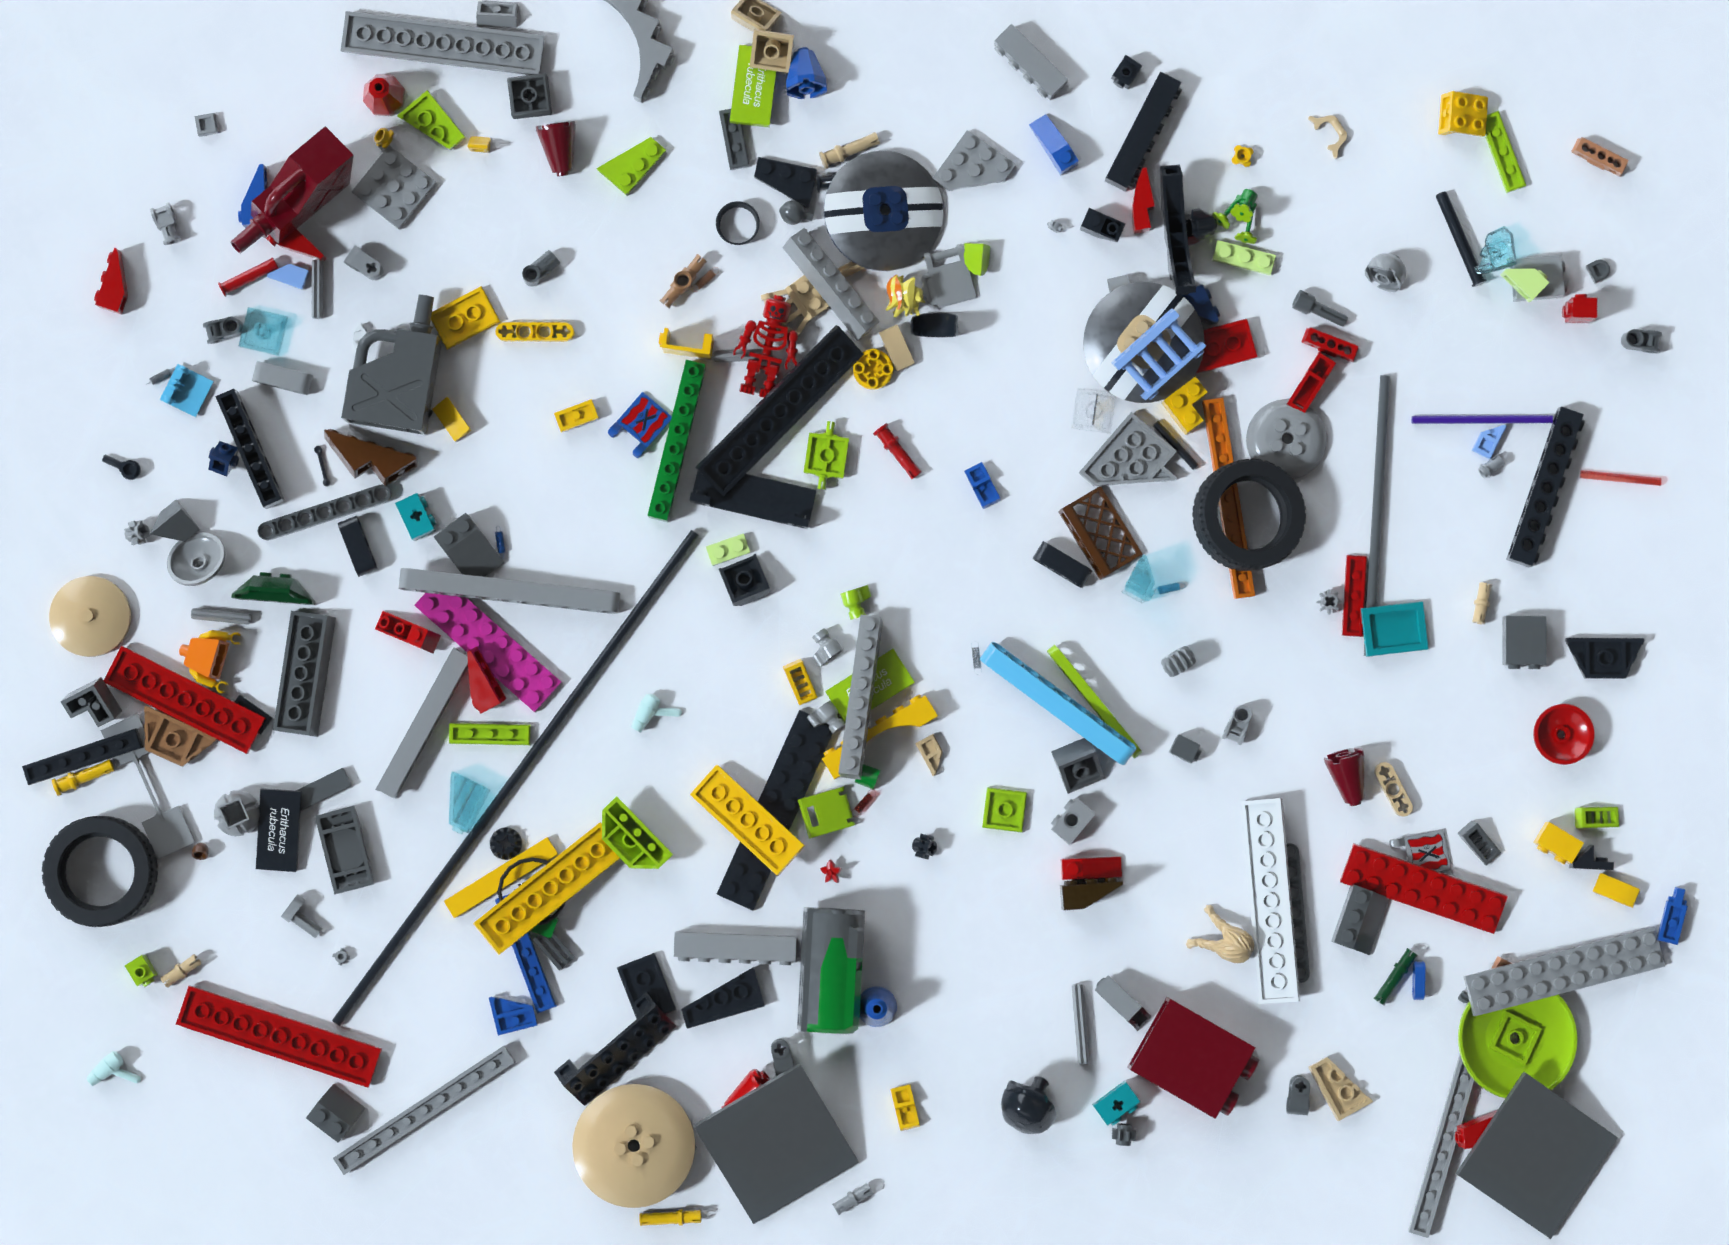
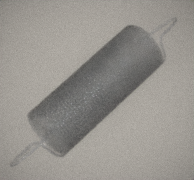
M979 643L977 648L971 646L974 673L975 669L981 668Z

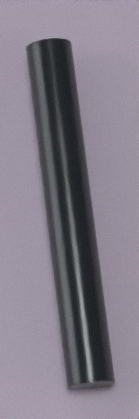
M1159 420L1153 425L1192 470L1199 465Z

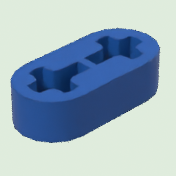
M1424 961L1413 962V1000H1424L1426 967Z

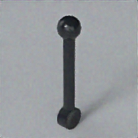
M315 446L314 452L318 455L324 479L323 485L329 486L330 480L327 478L321 454L323 449L320 446Z

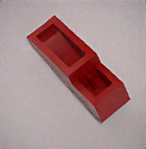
M1147 167L1142 168L1133 195L1132 225L1134 234L1150 231L1151 229L1148 211L1153 210L1155 205Z
M1318 352L1287 404L1305 413L1336 362Z

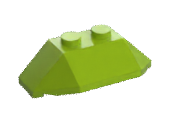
M617 796L602 810V840L629 868L659 869L673 855Z

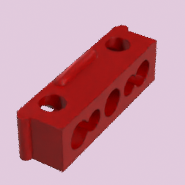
M1311 327L1309 329L1306 328L1301 341L1306 345L1317 348L1320 352L1333 357L1337 356L1350 362H1354L1359 346ZM1316 335L1318 339H1323L1324 343H1320L1319 340L1316 342L1312 341L1311 336ZM1327 342H1333L1334 348L1328 347ZM1338 346H1341L1342 349L1348 348L1350 354H1345L1344 350H1338Z

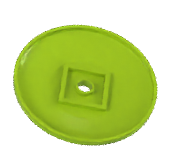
M1559 994L1478 1016H1473L1469 1001L1459 1023V1052L1470 1076L1478 1085L1498 1097L1506 1098L1523 1072L1552 1090L1565 1078L1575 1059L1577 1050L1576 1024L1571 1010ZM1514 1032L1519 1035V1041L1516 1044H1513L1510 1040V1036Z

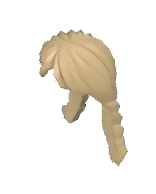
M1206 905L1204 911L1209 915L1216 928L1222 931L1223 939L1218 941H1209L1203 938L1188 939L1186 943L1187 948L1191 949L1199 946L1202 949L1205 948L1216 952L1222 959L1232 963H1244L1247 961L1254 950V940L1251 935L1239 927L1226 923L1225 920L1215 913L1212 905Z

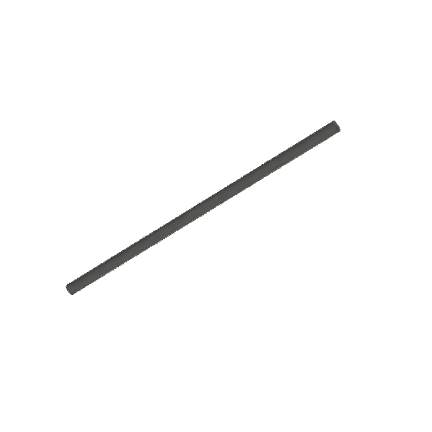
M1380 375L1366 608L1377 607L1390 376ZM1364 644V655H1363V656H1366L1365 644Z

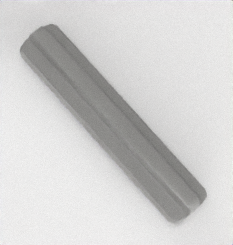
M319 259L312 260L313 319L323 318V261Z
M734 349L714 350L713 357L715 362L748 361L749 359L759 361V358L749 356L750 351L763 354V349H746V354L742 359V349H737L736 355H733Z
M197 608L191 610L192 619L250 624L251 614Z

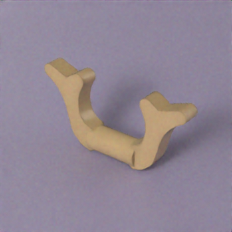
M1332 115L1322 118L1309 116L1308 120L1314 124L1315 130H1318L1320 125L1325 122L1332 124L1339 135V141L1328 145L1327 149L1332 151L1333 158L1337 159L1338 150L1347 138V133L1338 118Z

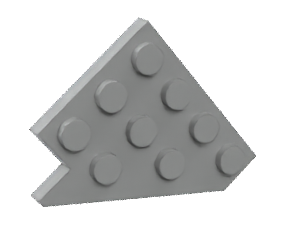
M1131 412L1080 470L1079 474L1093 486L1174 481L1177 477L1164 466L1177 451Z

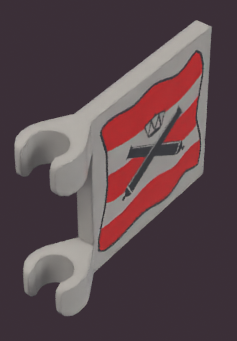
M1443 829L1389 840L1390 847L1392 848L1405 846L1408 862L1438 872L1451 869Z

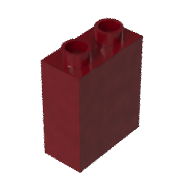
M1166 997L1127 1068L1216 1119L1219 1112L1227 1116L1231 1113L1239 1098V1094L1232 1091L1240 1076L1246 1080L1250 1079L1260 1059L1252 1055L1256 1047Z

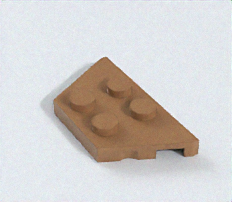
M146 705L144 707L145 750L184 767L217 740Z

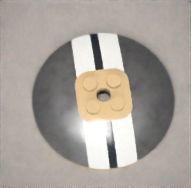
M1136 282L1111 291L1099 301L1087 320L1083 338V349L1090 372L1106 391L1126 401L1152 403L1166 399L1194 377L1200 366L1203 354L1197 359L1192 358L1158 389L1159 393L1154 398L1144 400L1140 396L1144 390L1127 370L1122 368L1118 370L1111 363L1171 308L1180 315L1177 318V324L1196 345L1199 342L1204 343V332L1200 318L1186 298L1181 294H1176L1175 290L1158 283ZM1166 328L1161 332L1164 340L1180 358L1190 351L1171 328ZM1150 342L1147 351L1167 372L1175 363L1156 342ZM1136 355L1131 359V364L1150 385L1160 378L1141 356Z

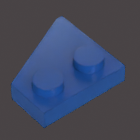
M489 997L498 1036L538 1025L533 1005Z

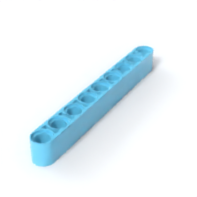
M991 642L980 657V660L1119 764L1125 765L1137 749L1132 742L1001 645Z

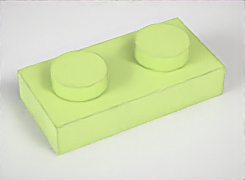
M744 533L706 546L712 566L750 553Z

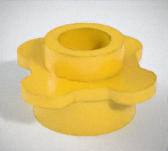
M380 128L374 137L376 145L378 147L382 146L384 149L387 148L392 142L393 130L388 131L386 128Z
M1240 145L1235 146L1232 163L1249 167L1251 165V155L1254 153L1253 149L1241 147Z

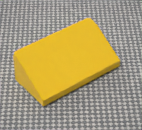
M448 397L444 398L432 409L455 442L472 431Z

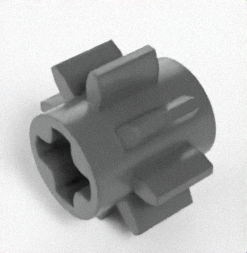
M1118 1123L1117 1129L1112 1128V1139H1116V1145L1131 1146V1141H1136V1130H1132L1131 1124Z

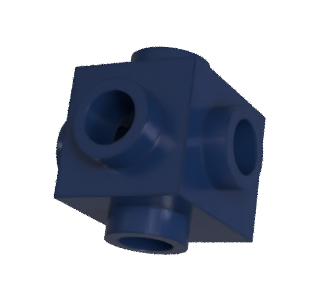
M219 441L215 448L212 447L210 450L208 470L227 477L232 468H236L240 459L237 456L238 448Z

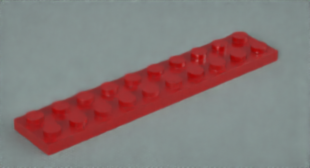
M190 985L188 986L175 1024L367 1088L370 1087L382 1048Z

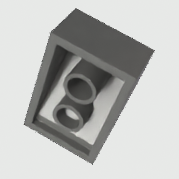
M464 513L434 536L447 556L464 575L486 577L504 563L467 513Z

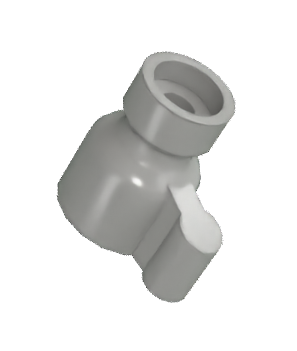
M825 628L812 637L816 643L820 644V648L812 657L819 667L843 651L835 639L829 638V633Z
M831 701L826 702L807 717L813 727L827 723L833 734L845 726V722L838 718V710Z

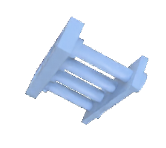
M1172 308L1111 362L1118 370L1121 368L1123 370L1126 369L1142 387L1144 392L1140 396L1144 400L1154 398L1159 393L1158 389L1192 358L1197 359L1204 353L1203 349L1206 347L1203 342H1199L1196 345L1177 324V318L1180 315ZM1166 328H1171L1189 348L1190 351L1184 357L1180 358L1162 337L1163 334L1161 332ZM1151 341L1153 343L1156 342L1175 363L1167 372L1147 351L1148 348L1146 346ZM1136 355L1141 356L1160 377L1152 385L1131 364V359Z

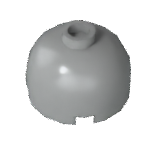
M1381 253L1376 255L1364 271L1368 281L1371 283L1373 280L1380 284L1377 286L1378 288L1388 292H1396L1398 288L1400 289L1406 278V267L1396 254Z

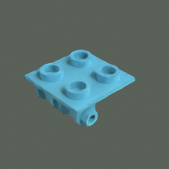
M177 364L160 400L196 417L214 381Z

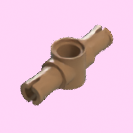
M696 254V257L687 268L684 267L682 271L675 274L674 281L670 284L671 288L659 301L670 309L679 295L682 296L685 291L691 289L693 281L697 278L696 274L707 261L704 258L701 259L699 254ZM687 277L689 279L688 284L685 286L679 285V278Z

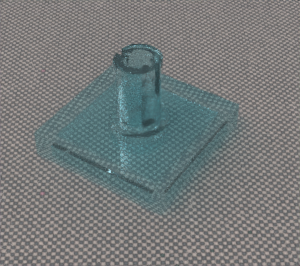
M248 307L239 347L279 356L288 317Z

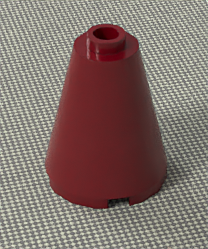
M571 121L570 126L569 122L546 124L542 128L541 125L536 126V132L551 171L556 173L557 177L569 175L568 171H572L575 121Z
M1354 748L1355 752H1349L1348 749L1340 750L1327 755L1328 759L1324 757V763L1341 797L1350 806L1360 805L1361 801L1365 798L1364 751L1362 748Z

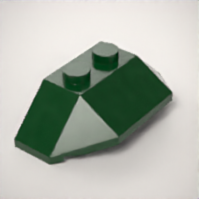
M260 572L259 576L253 575L234 591L231 598L239 600L315 605V600L299 581L292 578L290 574H280L279 577H272V573Z

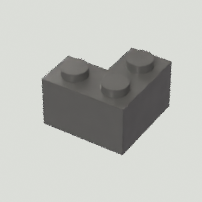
M102 677L68 693L60 701L71 719L88 710L97 727L114 720L122 712Z

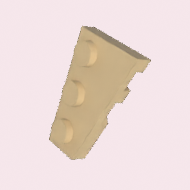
M1328 1057L1308 1067L1337 1121L1373 1102Z

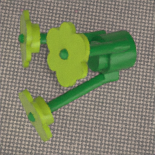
M1244 189L1241 195L1236 196L1234 202L1224 214L1214 212L1212 216L1216 219L1217 225L1227 230L1230 226L1227 218L1229 213L1236 217L1237 221L1243 220L1247 222L1246 231L1237 233L1234 238L1242 243H1256L1257 238L1253 237L1250 229L1254 210L1257 206L1255 201L1258 195L1253 190Z

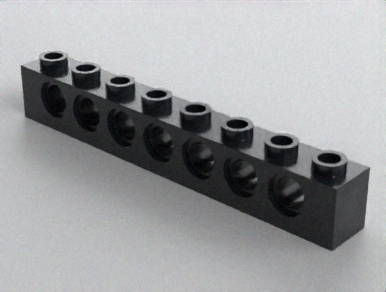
M1562 406L1557 408L1506 560L1528 568L1532 567L1533 564H1537L1540 553L1537 551L1539 546L1543 545L1545 541L1546 526L1549 527L1553 515L1550 513L1552 507H1556L1559 496H1557V492L1564 485L1566 477H1563L1565 469L1568 470L1571 465L1572 458H1570V454L1577 447L1578 439H1576L1578 431L1581 432L1585 420L1582 419L1584 414ZM1563 426H1567L1570 429L1569 436H1565L1562 433ZM1556 445H1561L1564 448L1563 455L1556 453ZM1550 464L1557 466L1558 471L1556 474H1552L1549 471ZM1543 483L1550 484V493L1543 491ZM1538 501L1545 505L1543 512H1539L1536 509ZM1531 520L1538 523L1537 531L1531 530L1529 526ZM1525 539L1530 540L1532 543L1530 550L1525 549L1523 546Z

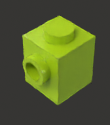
M146 954L124 965L136 986L143 985L146 987L155 981L154 977L158 975Z

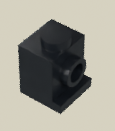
M1125 55L1111 77L1114 80L1113 83L1121 89L1124 87L1128 89L1140 72L1142 65ZM1126 69L1130 74L1126 76L1122 71Z

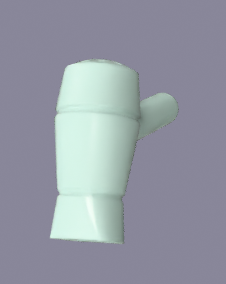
M646 694L638 707L631 727L641 733L653 716L679 717L682 711L677 708H658L661 702L659 698L652 694Z
M112 1051L87 1076V1081L94 1086L111 1074L134 1083H139L141 1078L136 1074L121 1069L120 1067L124 1064L123 1058L119 1053Z

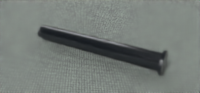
M1446 191L1440 192L1436 195V199L1473 283L1471 286L1475 287L1483 284L1487 279L1483 278Z

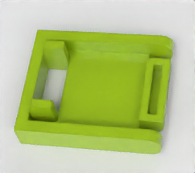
M844 786L798 800L809 839L855 825L854 821L847 822V819L853 818L847 794L841 796L839 792L845 790ZM811 806L814 807L819 824L815 827H812L807 810Z

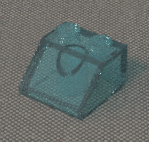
M1146 555L1140 556L1122 590L1123 594L1142 604L1146 600H1151L1156 591L1153 588L1155 581Z

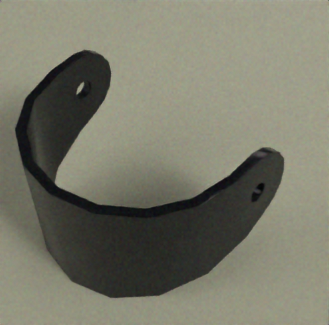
M942 312L915 315L911 318V334L921 337L958 336V315Z

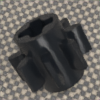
M921 833L920 837H916L913 840L912 849L916 852L915 857L928 860L929 856H933L936 853L937 843L933 841V836Z

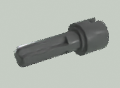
M1299 290L1292 304V308L1304 314L1314 313L1342 327L1348 320V316L1317 302L1315 296L1303 290Z

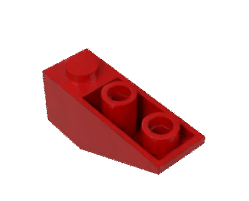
M114 248L113 252H110L108 255L107 263L109 264L107 270L102 273V285L100 290L96 291L94 301H96L95 305L99 308L122 315L128 298L122 253L117 248Z
M382 611L375 630L433 654L441 637L440 634L385 611Z

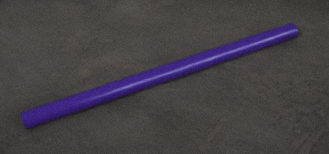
M1553 415L1411 416V423H1553Z

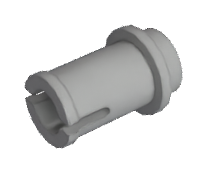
M1496 454L1485 464H1480V468H1478L1480 475L1483 478H1490L1494 471L1505 465L1504 460Z

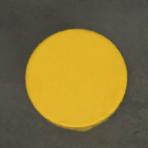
M877 349L866 350L863 352L864 355L853 365L854 377L858 384L866 389L877 390L883 388L892 378V361L883 351Z

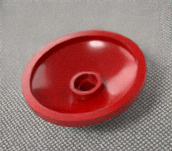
M1558 704L1544 710L1537 718L1533 730L1534 743L1539 753L1548 761L1560 765L1573 764L1583 759L1591 750L1595 738L1594 726L1589 716L1582 709L1570 704ZM1559 731L1564 732V737L1562 739L1558 737Z

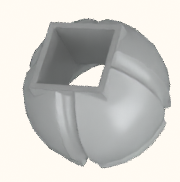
M241 790L230 791L229 795L223 794L217 800L214 807V820L218 821V828L230 836H243L245 832H252L256 828L260 816L259 807L256 806L257 800L251 794ZM240 801L247 819L231 825L224 808Z

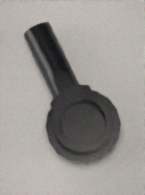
M106 454L102 458V462L119 469L125 479L135 480L141 473V467L136 461L128 460L122 462Z

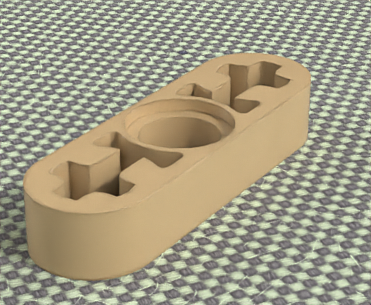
M1387 762L1379 763L1374 769V774L1393 811L1398 816H1408L1412 812L1413 805L1394 768ZM1381 766L1388 768V777L1392 778L1393 776L1395 780L1388 781L1384 785L1383 781L1387 779L1384 775L1379 774ZM1390 784L1398 785V794H1389L1388 787ZM1402 794L1404 798L1400 799L1401 802L1408 805L1405 813L1398 810L1400 807L1399 802H1393L1392 800L1400 797Z

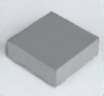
M215 113L194 116L199 137L219 133Z

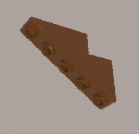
M334 429L324 430V439L354 479L372 469L386 487L417 467V458L412 453L398 452L392 447H382L373 441H362L353 435L339 434Z

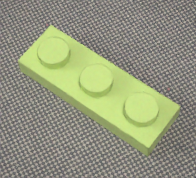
M1217 240L1212 261L1271 275L1276 255Z

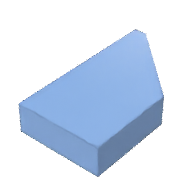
M287 264L268 273L267 277L303 290L309 270Z
M1502 425L1481 432L1471 451L1491 459L1507 426Z

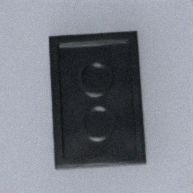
M655 953L617 967L631 1005L647 992L665 1014L676 1010ZM633 1009V1012H634L635 1017H636V1019H637L639 1016H638V1014L635 1012V1010Z

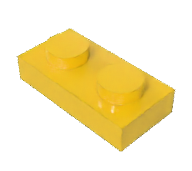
M592 399L554 413L561 433L599 419Z

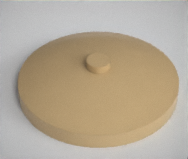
M84 576L66 583L56 593L50 606L49 623L55 639L63 648L76 655L96 657L111 652L125 639L131 624V608L127 597L117 585L104 578Z

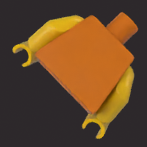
M210 630L200 634L198 638H191L189 645L182 644L180 646L179 654L185 657L184 665L189 668V672L196 682L210 688L216 687L219 693H225V691L219 689V684L223 683L227 686L229 684L226 681L217 682L216 679H220L230 644L227 640L231 641L233 645H239L240 642H234L232 638L235 635L241 636L240 633L234 632L229 635L228 632Z

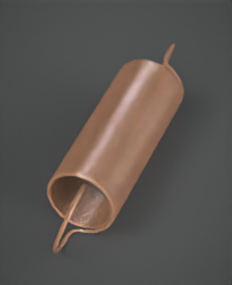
M710 270L694 285L701 289L716 274Z

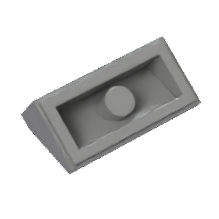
M478 1L476 11L477 26L516 28L518 3Z

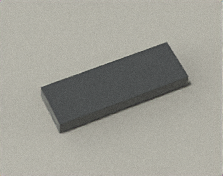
M731 109L720 110L719 115L730 170L750 167L742 124L730 123Z
M340 768L296 790L302 791L301 811L351 787L352 784L344 768Z

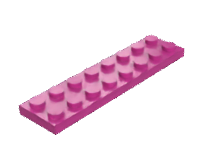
M425 593L414 605L466 652L477 646L494 677L534 712L539 709L562 683L468 598Z

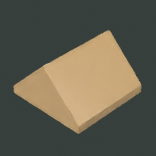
M740 0L731 11V19L754 32V29L771 31L782 12L762 0Z
M754 29L750 67L788 73L794 48V35Z

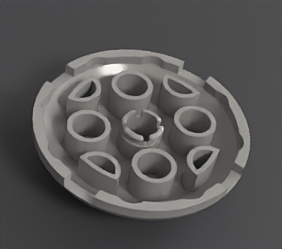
M1289 399L1273 401L1259 409L1248 425L1246 433L1248 454L1251 459L1269 461L1275 464L1276 467H1281L1292 479L1302 477L1312 471L1324 455L1327 442L1324 424L1318 414L1310 407L1304 413L1287 404ZM1287 433L1292 437L1290 444L1283 442V434Z

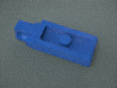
M1675 887L1673 896H1668L1657 940L1678 945L1688 907L1686 906L1687 900H1683L1685 889Z

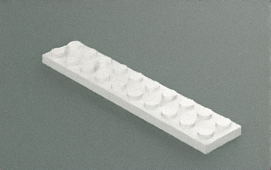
M1282 798L1241 801L1259 1004L1299 1002L1300 992Z

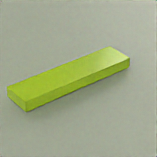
M1497 111L1488 114L1485 137L1506 193L1523 188L1526 186L1500 113Z
M449 723V744L530 745L531 725Z

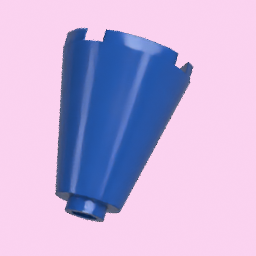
M874 986L867 988L861 993L860 1019L865 1024L872 1027H881L892 1021L897 1011V1002L889 990L884 987ZM875 1005H879L881 1007V1010L878 1013L873 1011V1007Z

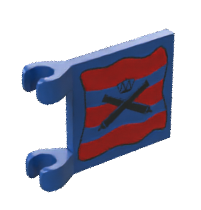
M642 392L610 427L608 434L614 438L624 428L640 442L632 452L633 456L639 458L668 425L672 416Z

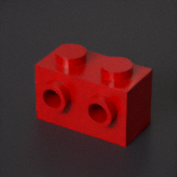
M1576 294L1575 297H1572L1562 307V317L1565 318V323H1590L1597 318V298H1587V294Z

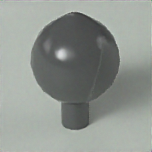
M787 201L779 209L783 221L790 225L798 224L802 219L813 220L814 213L804 211V207L798 201Z

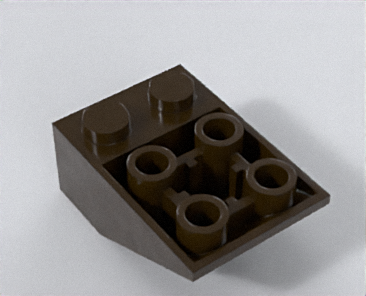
M1116 877L1104 878L1105 882H1098V879H1085L1084 884H1078L1076 880L1064 881V885H1060L1061 910L1085 909L1122 886L1123 881H1118Z

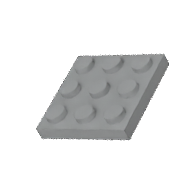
M389 145L351 192L400 230L437 183Z

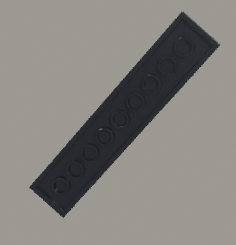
M835 325L695 468L724 497L864 355L863 352L839 326Z
M801 710L798 711L758 800L788 830H790L800 808L798 800L805 797L824 755L823 753L833 735L827 723L813 727L807 719L810 714ZM739 842L717 891V895L753 911L771 870L745 845Z

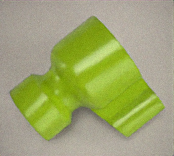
M868 585L840 593L843 605L850 610L848 613L850 620L866 615L864 608L861 607V603L871 597Z

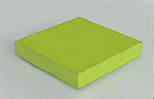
M987 787L982 828L1022 832L1027 792Z

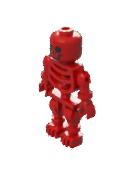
M774 295V298L766 299L763 310V317L766 318V321L760 320L758 325L753 320L748 321L743 335L739 337L740 342L735 347L733 355H736L737 349L743 347L741 359L746 354V347L751 342L750 337L753 332L754 342L763 348V354L750 351L749 356L759 358V361L754 359L748 360L746 368L748 372L747 376H744L746 381L745 384H740V392L755 395L756 386H753V382H756L755 374L756 372L759 373L760 369L766 370L767 379L763 383L765 388H760L759 397L764 398L775 387L776 383L774 381L775 377L778 376L780 366L770 363L771 361L781 363L782 359L770 355L772 350H781L786 346L787 337L788 348H786L788 356L785 368L786 370L788 369L787 364L790 362V359H792L795 366L797 365L795 358L796 353H798V349H796L798 333L794 330L788 333V327L782 326V323L788 321L791 304L785 301L786 297ZM760 328L767 331V335L761 333ZM784 333L783 337L775 338V334ZM757 334L765 339V344L759 342ZM774 341H783L780 346L773 347ZM762 359L768 360L767 366L761 365Z

